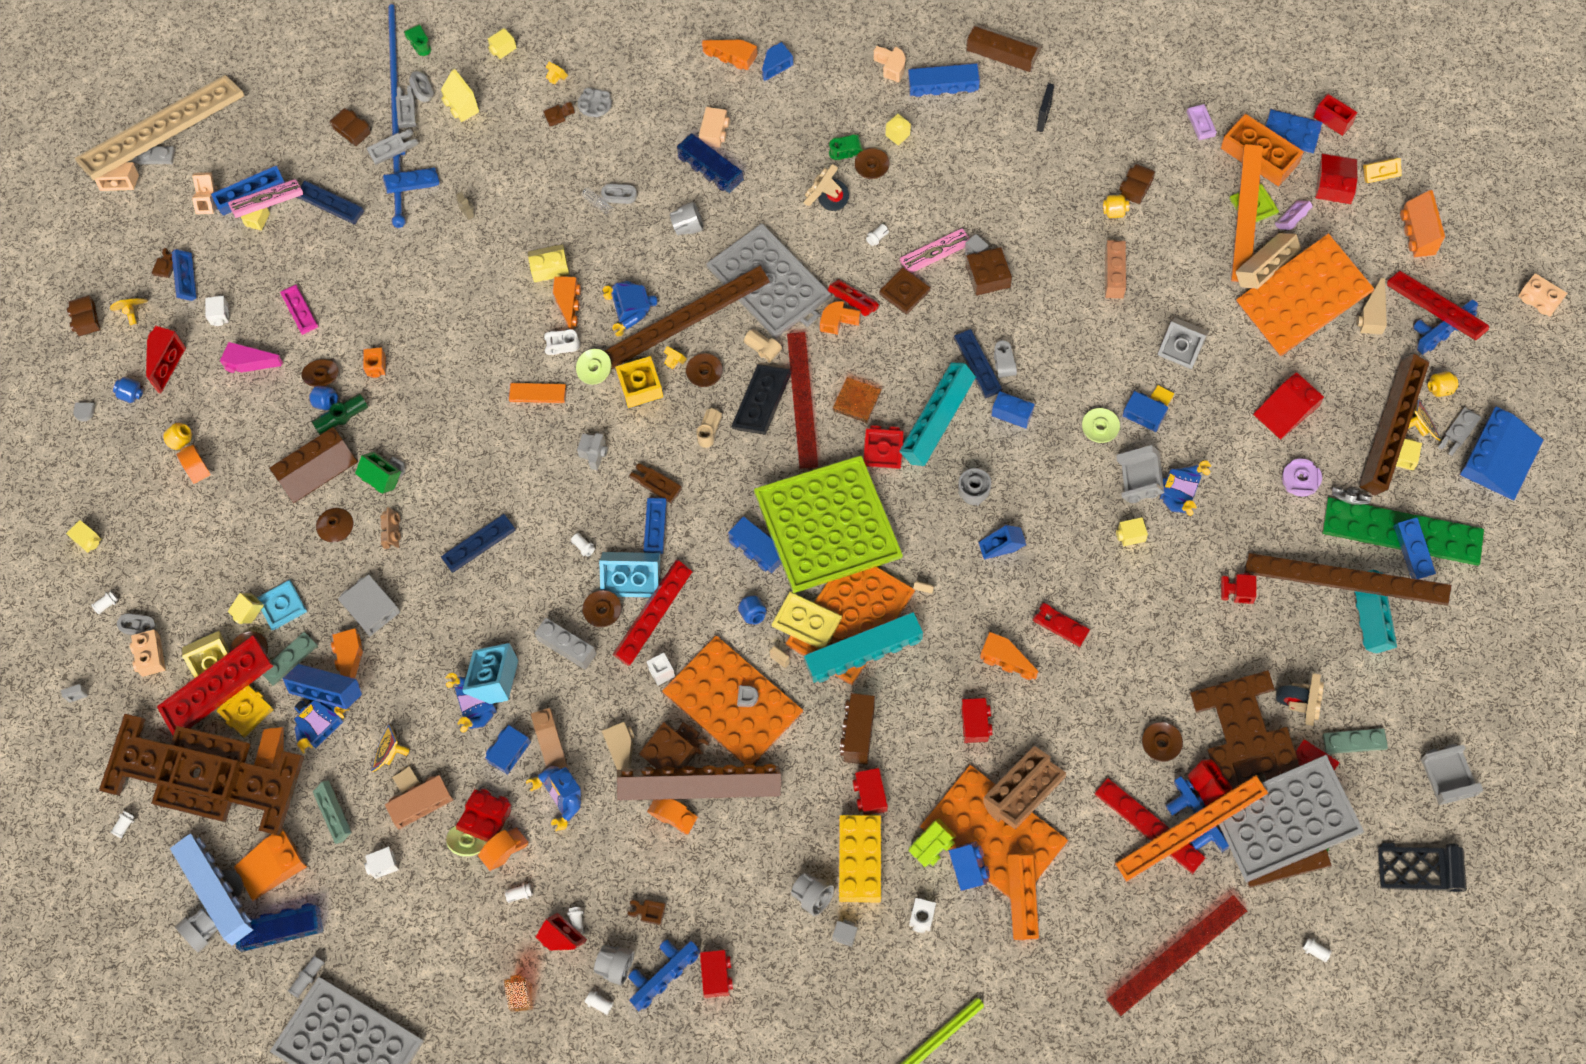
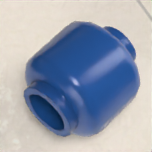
M122 377L115 382L113 393H115L116 398L119 400L134 403L136 399L140 400L143 389H141L139 381L129 377Z
M316 386L310 392L309 399L312 407L327 411L333 404L338 402V395L331 387Z
M755 595L744 597L738 606L739 613L748 624L761 623L767 613L763 602Z

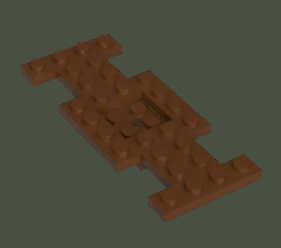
M1269 670L1190 693L1196 713L1214 708L1217 710L1227 744L1207 749L1210 759L1217 764L1222 776L1227 779L1233 789L1258 774H1263L1267 781L1300 767L1288 728L1284 727L1267 732L1256 696L1275 691ZM1327 849L1248 882L1249 888L1332 867Z
M124 714L99 791L120 796L126 777L157 784L151 804L225 823L231 805L235 803L263 810L264 813L258 831L280 836L304 756L283 751L276 771L245 763L250 743L176 726L171 744L159 743L140 738L146 719ZM200 767L201 773L195 778L193 775L194 770Z

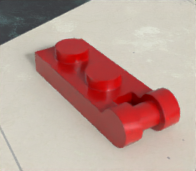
M840 279L829 285V292L835 297L846 301L850 306L859 309L863 316H868L879 308L875 300Z
M1042 603L1039 607V613L1035 614L1032 620L1081 647L1090 629L1052 609L1048 604ZM1046 615L1051 616L1050 621L1045 619Z

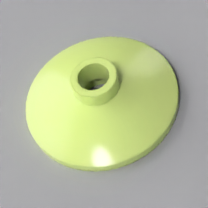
M591 349L584 352L576 364V372L579 379L590 385L601 383L608 377L611 371L610 357L600 349ZM598 366V369L593 371L594 367Z
M1097 408L1089 411L1084 416L1082 429L1090 440L1106 443L1118 435L1120 422L1112 411ZM1102 426L1104 429L1099 430L1097 427Z
M456 826L446 836L448 848L453 853L461 856L477 855L487 843L456 830Z

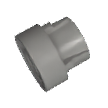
M694 202L682 205L678 210L670 213L672 225L678 236L682 234H695L704 230L701 216Z
M972 468L962 473L958 484L960 498L962 497L970 505L979 506L989 496L991 478L985 471ZM971 485H976V486H979V487H978V488H972Z
M804 873L793 885L791 895L801 902V907L813 916H817L829 905L834 895V886L822 878L816 879L808 873Z
M202 908L189 919L185 917L174 926L197 952H200L209 944L207 940L218 930L212 919Z
M603 945L596 958L594 973L603 976L609 982L622 986L628 976L629 967L633 963L634 951L624 947Z

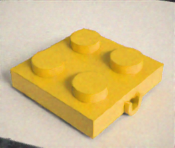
M248 685L222 704L216 711L226 720L225 723L230 728L233 727L245 738L274 709L262 699L263 696L258 691L255 692Z

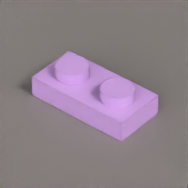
M1204 104L1187 109V115L1198 140L1216 136L1217 132Z
M1296 201L1275 222L1276 227L1286 230L1294 228L1296 223L1305 217L1307 212L1313 207L1311 202Z

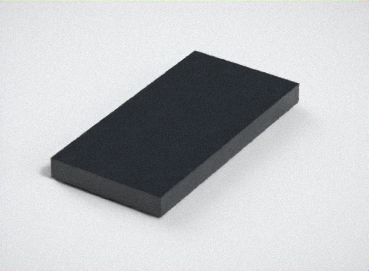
M757 364L732 423V429L762 435L767 434L792 373L790 369Z

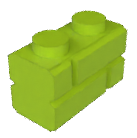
M936 819L909 847L908 851L924 867L930 864L934 866L941 859L939 854L943 850L947 852L955 844L953 840L956 834L941 819Z

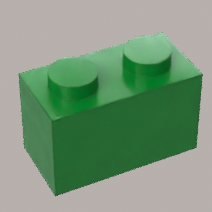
M373 451L361 455L355 474L363 482L374 487L377 492L384 494L394 490L401 471Z

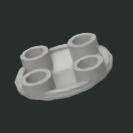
M586 88L579 97L577 106L584 115L599 117L610 110L612 100L607 91Z
M1334 486L1332 489V494L1345 503L1361 505L1371 502L1372 496L1364 493L1359 494V489L1348 487L1346 491L1337 486Z

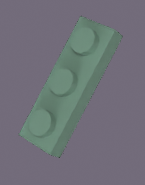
M303 632L271 661L273 667L265 672L263 676L274 686L318 647L317 644Z
M1384 729L1323 733L1322 735L1326 754L1388 749Z
M322 781L313 791V794L334 843L339 844L352 832L330 782Z

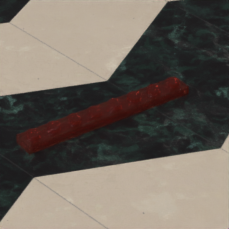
M805 332L787 333L790 370L792 372L791 383L799 469L818 467L806 335Z
M1232 895L1107 998V1003L1119 1017L1123 1016L1247 913L1246 908Z

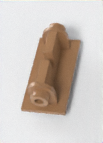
M387 507V511L382 512L380 516L381 529H387V531L381 532V545L384 549H389L390 545L399 548V541L401 539L399 523L401 519L398 512Z

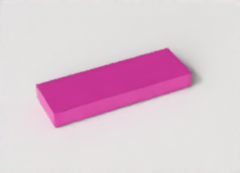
M293 285L280 292L302 335L318 328L297 285Z

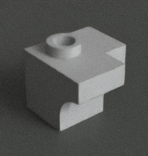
M583 434L577 448L580 458L588 460L590 469L597 471L602 457L607 455L608 446H606L603 434Z

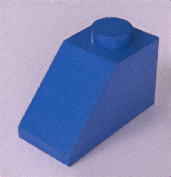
M782 42L773 45L767 50L762 68L764 81L793 66V55Z
M1009 525L1002 527L978 542L984 560L1013 553L1027 545L1022 529Z

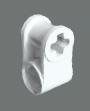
M574 330L551 331L544 335L547 345L545 353L548 355L574 352L580 347L579 338Z

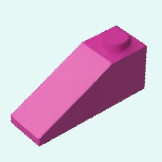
M228 342L220 359L224 369L230 373H235V371L243 373L283 365L280 356L277 354Z

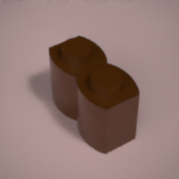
M343 108L329 121L333 130L356 147L371 134L369 124L364 119L360 120L354 111L347 110L346 108Z
M1137 163L1134 168L1130 167L1126 176L1128 179L1127 181L1123 180L1119 191H1122L1121 195H1124L1125 199L1140 205L1154 180L1156 171Z
M90 295L68 301L67 313L72 322H69L72 332H76L80 337L100 331L95 302Z

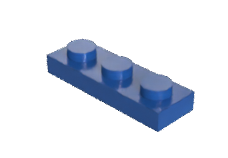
M435 168L383 175L387 194L439 185Z
M174 249L172 261L176 298L193 301L196 299L192 253Z
M647 498L644 553L663 554L666 498Z

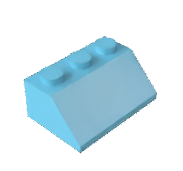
M602 552L599 560L600 590L610 591L617 597L652 596L660 583V553Z
M510 643L473 650L462 690L464 694L489 704L509 700L518 664V658Z

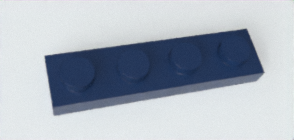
M304 181L300 186L303 195L297 198L355 225L364 213L362 207L307 181Z
M972 330L954 335V340L966 364L976 376L975 381L984 398L999 394V391L1002 392V387Z
M503 514L442 555L441 559L451 573H454L516 531L515 527L506 515Z

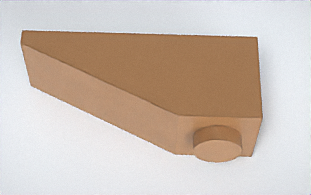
M547 708L531 713L546 768L551 766H557L561 769L564 767L568 768L551 709Z

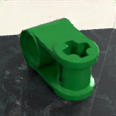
M420 24L404 31L406 39L410 40V45L413 46L419 56L430 54L429 40Z
M858 135L834 138L829 143V157L833 160L853 158L852 156H857L863 151Z

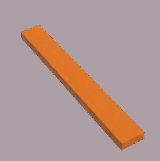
M1245 144L1243 149L1231 281L1239 282L1235 271L1253 256L1263 146Z
M1254 776L1118 861L1115 865L1127 882L1261 799L1268 792L1258 777Z

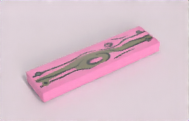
M295 179L230 201L228 204L235 218L301 196L303 192Z
M962 228L901 257L900 262L906 270L913 273L965 248V242L969 240V237Z

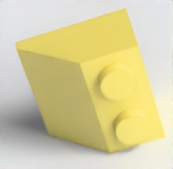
M454 69L441 89L443 95L441 99L446 107L450 106L453 117L455 119L458 117L463 122L477 114L479 110L473 91Z
M563 244L528 251V259L534 282L569 275Z
M219 631L182 647V656L194 678L230 653Z

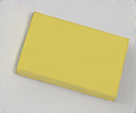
M789 592L772 623V627L818 649H822L828 646L842 620V616Z

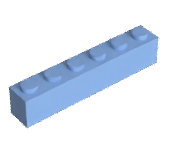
M190 833L172 846L170 850L223 939L229 944L234 945L253 931L249 924L252 920L245 911H241L240 907H242V904L236 896H232L231 892H233V889L229 883L223 881V872L218 866L215 867L213 865L215 859L209 852L206 853L204 850L206 844L200 837L196 839Z

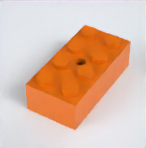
M1244 114L1224 136L1221 146L1223 151L1240 162L1243 159L1245 144L1263 146L1260 175L1278 187L1300 164L1304 151L1247 114Z

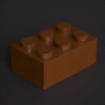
M851 693L850 700L846 699L845 717L848 719L844 718L842 731L845 738H841L840 756H843L844 762L868 765L875 696Z

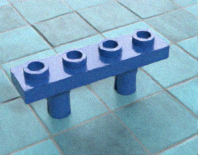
M1472 299L1462 309L1476 316L1478 303ZM1419 320L1413 328L1423 336L1419 340L1417 350L1422 355L1427 351H1432L1440 341H1445L1453 331L1458 330L1445 321L1432 329L1422 320Z
M1182 777L1174 780L1180 796L1166 805L1172 816L1187 806L1191 807L1194 813L1206 807L1203 800L1199 796L1196 798L1193 794L1194 788L1188 779L1184 781ZM1217 827L1190 842L1196 850L1210 841L1215 842L1221 852L1229 849L1223 832H1220Z
M668 939L665 940L659 948L670 961L649 981L638 969L633 970L629 974L628 978L639 989L629 999L638 1012L641 1009L647 1008L657 994H661L666 990L667 984L671 980L680 977L683 969L698 959L700 951L692 941L679 951Z

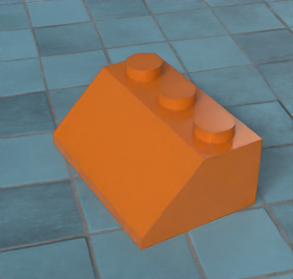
M1429 190L1406 202L1400 213L1401 220L1405 221V235L1409 236L1410 240L1408 244L1409 251L1413 252L1414 257L1436 255L1445 238L1433 190Z

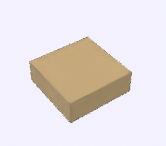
M916 581L913 589L932 594L935 586Z
M773 646L769 651L770 657L786 668L790 664L789 656L776 646Z
M410 766L392 777L402 794L407 793L409 788L420 785Z

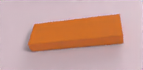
M510 383L509 401L565 403L566 385Z

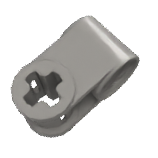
M1007 341L997 342L994 352L995 369L998 370L997 378L1016 376V363L1010 343Z

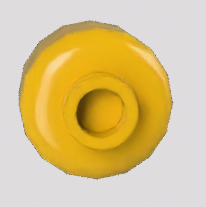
M1108 195L1106 200H1103V213L1108 218H1123L1125 212L1129 211V200L1125 201L1124 195Z
M1449 371L1434 373L1431 375L1427 387L1435 397L1449 396L1454 394L1458 388V379Z
M174 423L165 430L163 439L171 449L180 450L192 440L191 429L185 424Z

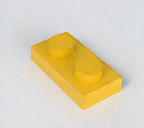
M1399 157L1363 164L1364 180L1366 183L1402 176L1401 159Z

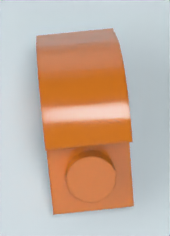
M843 301L833 302L822 313L820 331L838 335L841 322L859 326L860 311L853 308H844Z
M195 445L187 446L176 454L193 484L211 475Z
M674 799L653 800L647 810L650 815L659 821L668 823L687 835L698 818L687 810L686 806Z
M518 828L508 832L503 830L484 845L478 857L491 871L505 864L511 854L524 849L529 842Z

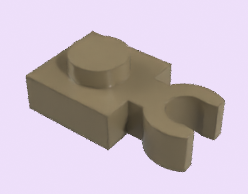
M461 191L455 195L460 210L470 220L474 217V207Z

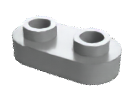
M413 72L409 82L415 96L420 101H430L433 96V90L428 78L421 72Z
M607 184L601 190L603 200L608 203L630 204L637 198L636 189L631 185Z
M124 614L118 619L117 627L124 634L135 635L153 629L156 631L157 623L149 616ZM131 622L132 625L126 628V625ZM147 625H150V628L148 630H145V627Z

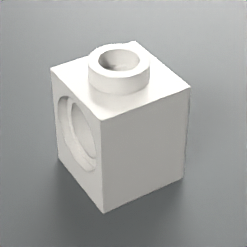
M224 296L205 298L206 318L209 323L214 326L229 323L228 303Z
M665 653L647 661L648 669L657 685L675 677L674 670Z
M389 847L365 856L367 863H364L368 875L371 874L375 879L399 870L394 853Z
M919 898L915 899L909 926L913 927L914 931L925 933V930L930 931L936 903ZM924 912L927 914L928 919L920 921L916 915Z

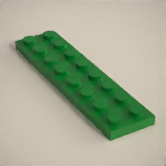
M1328 497L1322 534L1401 550L1393 525L1418 518L1430 556L1479 566L1481 563L1484 529L1365 504H1348L1340 499Z

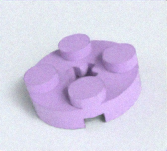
M1295 459L1285 467L1282 473V482L1289 493L1301 497L1314 494L1322 482V473L1310 460ZM1303 474V477L1307 478V480L1300 481L1297 477Z

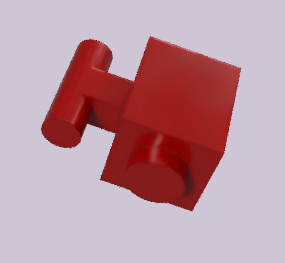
M1249 573L1237 574L1233 584L1229 583L1228 576H1222L1221 600L1227 601L1229 600V594H1234V603L1254 604L1257 598L1256 576Z

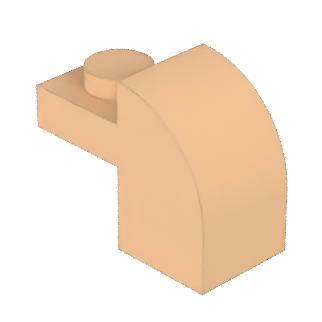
M876 46L874 61L884 64L883 77L900 82L905 72L904 53L898 47L890 51L887 48Z
M212 172L194 173L192 176L196 193L192 199L195 213L213 214L216 210V204L211 194L217 192L218 188L214 185Z

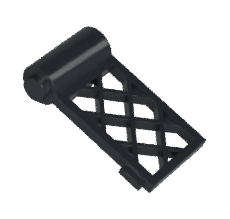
M1382 843V847H1378L1380 889L1467 891L1464 848L1459 847V844H1447L1445 848L1395 847V843ZM1383 852H1391L1397 859L1389 865L1383 860ZM1406 853H1413L1419 860L1411 866L1402 857ZM1428 853L1438 854V863L1434 867L1424 859ZM1398 861H1401L1409 869L1403 876L1392 868ZM1420 861L1430 869L1424 877L1414 869ZM1389 870L1399 879L1395 884H1385L1384 875ZM1412 871L1420 881L1417 884H1409L1404 877ZM1433 871L1440 878V885H1432L1425 878Z

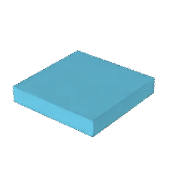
M290 580L257 597L264 604L261 611L272 631L307 612Z

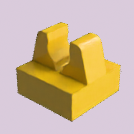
M548 62L546 68L549 72L546 78L549 82L555 84L559 79L565 80L568 77L562 68Z
M666 347L664 353L667 355L664 364L674 369L678 362L681 364L685 363L686 357L672 348Z

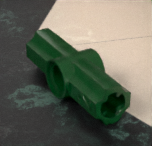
M359 393L343 403L333 404L328 412L311 422L318 434L321 435L332 427L347 424L351 417L369 407Z

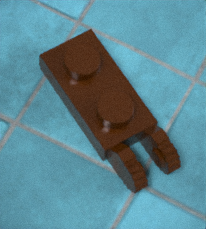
M637 464L636 469L645 474L643 478L633 472L629 475V478L639 483L640 486L661 498H666L667 502L671 504L682 490L679 484L642 464Z

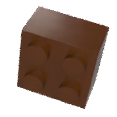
M1002 247L966 255L965 266L975 296L1011 288L1012 276Z
M663 722L639 755L656 769H662L665 766L683 768L689 764L700 748L672 725Z

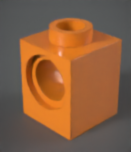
M382 348L364 349L363 369L367 376L378 378L380 375H386V355Z

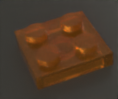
M847 377L833 406V411L868 423L881 394V389Z

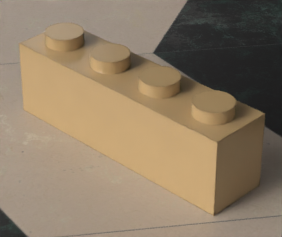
M1278 233L1235 271L1240 287L1258 289L1274 275L1275 271L1284 266L1301 251L1297 234Z

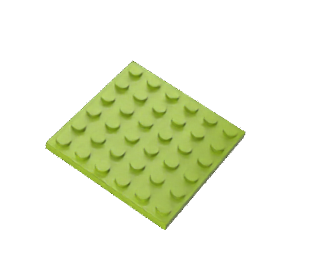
M862 456L754 489L755 497L793 593L903 557Z

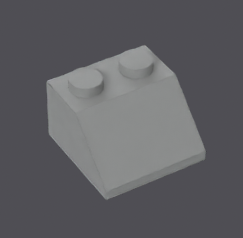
M1174 317L1157 355L1192 369L1209 331Z

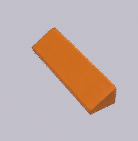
M1033 854L1008 855L1013 939H1039Z

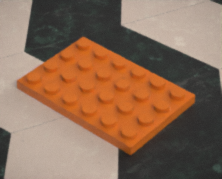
M1328 233L1275 271L1274 275L1258 289H1250L1236 299V301L1279 356H1282L1373 292L1374 288Z
M878 567L828 582L814 601L815 604L842 616V620L828 646L897 619L914 595L915 589ZM790 636L786 642V646L803 656L820 650L793 636ZM866 664L859 668L852 667L842 675L835 674V676L853 685Z
M715 636L662 690L664 695L744 765H754L803 713V709L718 636ZM739 685L752 686L757 690L758 702L754 706L739 707L737 705Z
M970 765L921 824L920 828L925 831L936 819H941L956 834L953 840L955 844L950 849L977 841L978 846L980 845L983 850L984 857L982 859L984 865L989 869V883L1011 899L1008 855L1033 854L1036 883L1068 840L1034 813H1031L1016 829L1003 820L996 821L989 814L983 802L984 796L996 784Z

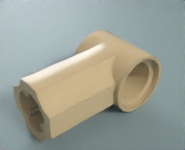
M754 329L750 330L744 338V343L758 352L761 358L767 359L768 363L782 350L781 345L772 338L767 339Z
M707 409L701 426L697 428V440L701 447L707 448L714 443V436L722 418V413L716 409Z

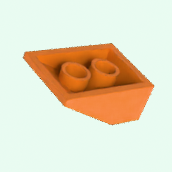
M282 829L280 836L272 834L264 839L236 864L234 869L241 876L245 889L252 901H254L307 866L289 834Z

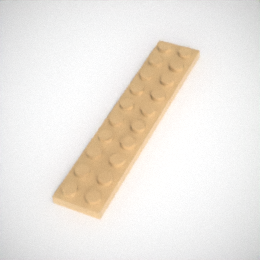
M224 75L77 156L75 160L89 177L95 180L152 147L163 143L186 128L193 126L195 123L209 117L213 113L222 110L229 104L238 101V99L244 97V94L236 84Z

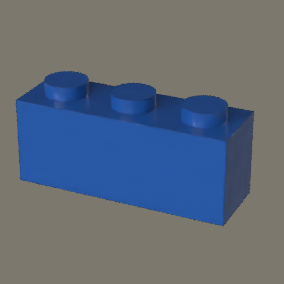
M744 516L728 532L730 544L736 549L740 547L749 560H756L758 566L764 572L768 570L770 573H773L781 565L772 539Z
M1418 518L1393 525L1410 577L1421 579L1436 574Z

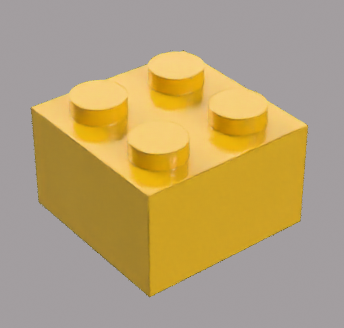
M651 356L615 367L628 408L663 398L662 388Z

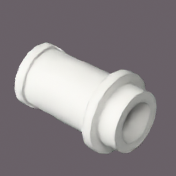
M881 224L875 231L868 233L867 242L871 246L879 244V240L889 233L888 228Z
M580 533L572 537L571 543L581 550L583 556L586 555L588 557L594 552V545L587 542Z
M112 591L109 593L105 592V596L92 604V607L98 614H101L112 604L115 605L118 598Z
M125 811L119 814V820L110 831V833L120 838L123 837L131 822L134 823V816Z
M522 883V886L505 890L508 903L522 898L529 899V896L533 895L530 884Z
M581 907L569 908L567 916L570 918V924L580 933H584L582 914L584 912L581 911Z
M1307 938L1302 947L1306 954L1310 953L1323 960V962L1328 960L1332 952L1330 949L1315 942L1314 938Z
M591 991L585 1003L588 1004V1007L592 1006L608 1015L613 1002L597 995L598 992Z

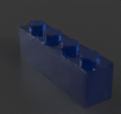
M692 133L677 146L678 158L682 162H688L694 171H700L707 181L716 183L721 191L725 190L730 194L744 180L742 170Z
M313 903L301 905V908L294 910L293 908H286L281 910V913L274 915L272 913L262 914L260 918L253 919L249 923L253 931L235 943L236 949L240 952H245L323 933L320 908Z

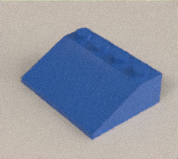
M1496 406L1490 414L1460 475L1514 501L1544 440L1514 414Z

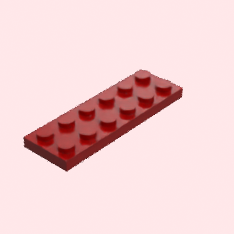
M251 636L159 704L157 708L172 735H174L176 726L190 729L271 669L273 664L255 636Z

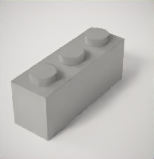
M547 618L544 619L535 632L539 642L586 670L596 656L593 646Z

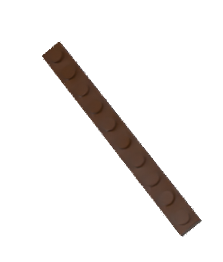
M758 266L610 347L604 352L610 357L611 369L770 283L769 278L762 267Z
M1252 553L1248 555L1245 573L1445 606H1449L1452 589L1451 584Z

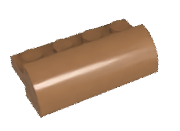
M1034 746L984 796V805L996 821L1003 820L1016 829L1065 779L1066 772L1050 762L1051 757Z

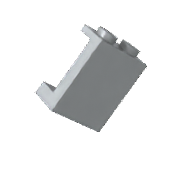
M1153 445L1116 455L1117 462L1122 465L1125 492L1121 493V495L1127 502L1137 503L1141 499L1155 498L1164 493L1160 453Z
M369 574L366 577L360 578L356 585L351 589L345 590L338 598L343 607L347 609L369 637L400 613L397 606Z
M1451 744L1440 751L1431 749L1425 752L1426 755L1421 759L1439 805L1478 796L1483 791L1481 783H1475L1463 754V751L1466 749L1464 745L1457 746V744Z

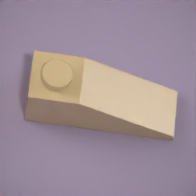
M1385 278L1380 279L1361 315L1357 317V327H1360V333L1383 334L1387 327Z
M622 722L602 730L617 770L631 767L633 752L631 739L635 738L631 727L626 728L625 723Z

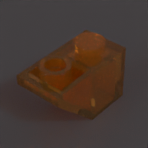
M511 975L510 979H504L508 1009L511 1012L533 1010L532 984L523 975Z

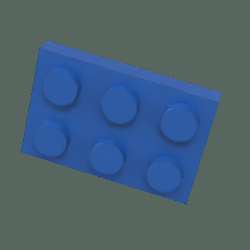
M1271 109L1266 127L1302 151L1314 154L1323 122Z

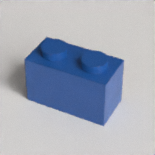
M999 391L992 408V416L1027 429L1035 404Z
M1134 391L1124 409L1123 417L1157 432L1169 407L1160 401L1148 398L1143 393Z
M508 725L506 729L499 733L495 745H491L488 748L485 759L489 764L508 775L531 742L527 736Z
M977 841L959 845L948 850L961 891L982 886L989 882V869L984 865L982 859L984 857L983 850L980 845L978 846Z

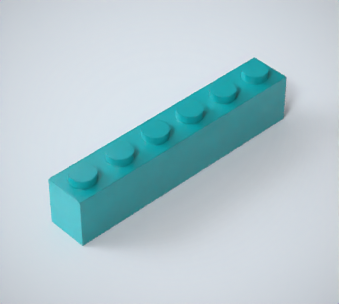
M950 363L899 452L911 465H926L972 386L976 376L965 363Z
M913 612L804 655V663L813 683L817 681L821 683L828 680L832 675L846 673L852 667H862L867 661L872 659L874 661L879 660L887 653H897L903 649L902 647L907 645H917L923 639V631Z

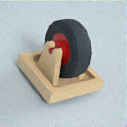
M832 164L828 169L825 167L813 181L814 184L804 195L806 196L803 202L805 205L810 206L818 198L819 203L825 209L838 211L847 204L849 200L847 186L837 179H832L838 169L835 165Z
M1313 674L1311 685L1292 683V686H1281L1276 691L1277 702L1289 706V710L1306 713V725L1314 726V720H1319L1324 682H1320L1321 675Z

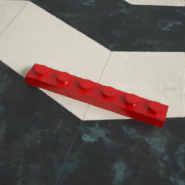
M1399 271L1387 281L1388 287L1475 341L1489 330L1487 323L1402 271Z
M675 560L612 655L627 666L632 664L693 571L681 561Z
M1108 778L1094 794L1151 841L1170 830L1168 826ZM1190 844L1169 855L1192 875L1206 859L1205 856Z

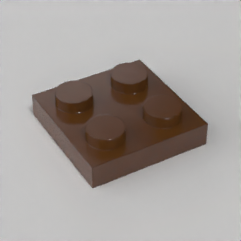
M902 267L879 291V295L908 315L930 292L931 287Z

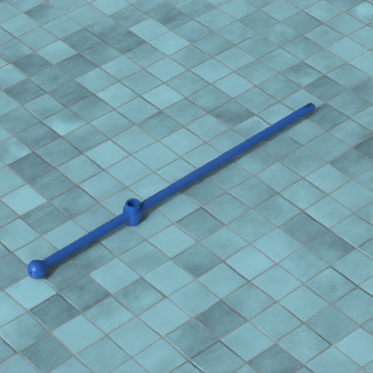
M390 4L388 6L393 136L397 133L399 134L396 104L398 80L395 6ZM405 151L393 157L394 173H401L400 155H406ZM395 192V216L392 218V224L396 228H402L406 220L402 216L401 192Z

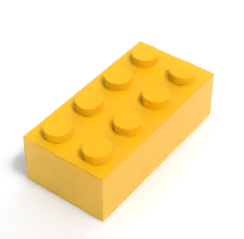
M840 815L839 902H881V816Z

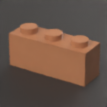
M1107 240L1105 248V298L1123 299L1126 290V241Z
M439 775L428 778L420 786L409 788L407 793L401 796L392 797L385 804V807L394 825L399 830L453 801Z

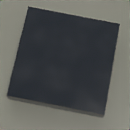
M1048 83L1039 110L1036 131H1044L1052 106L1054 84Z

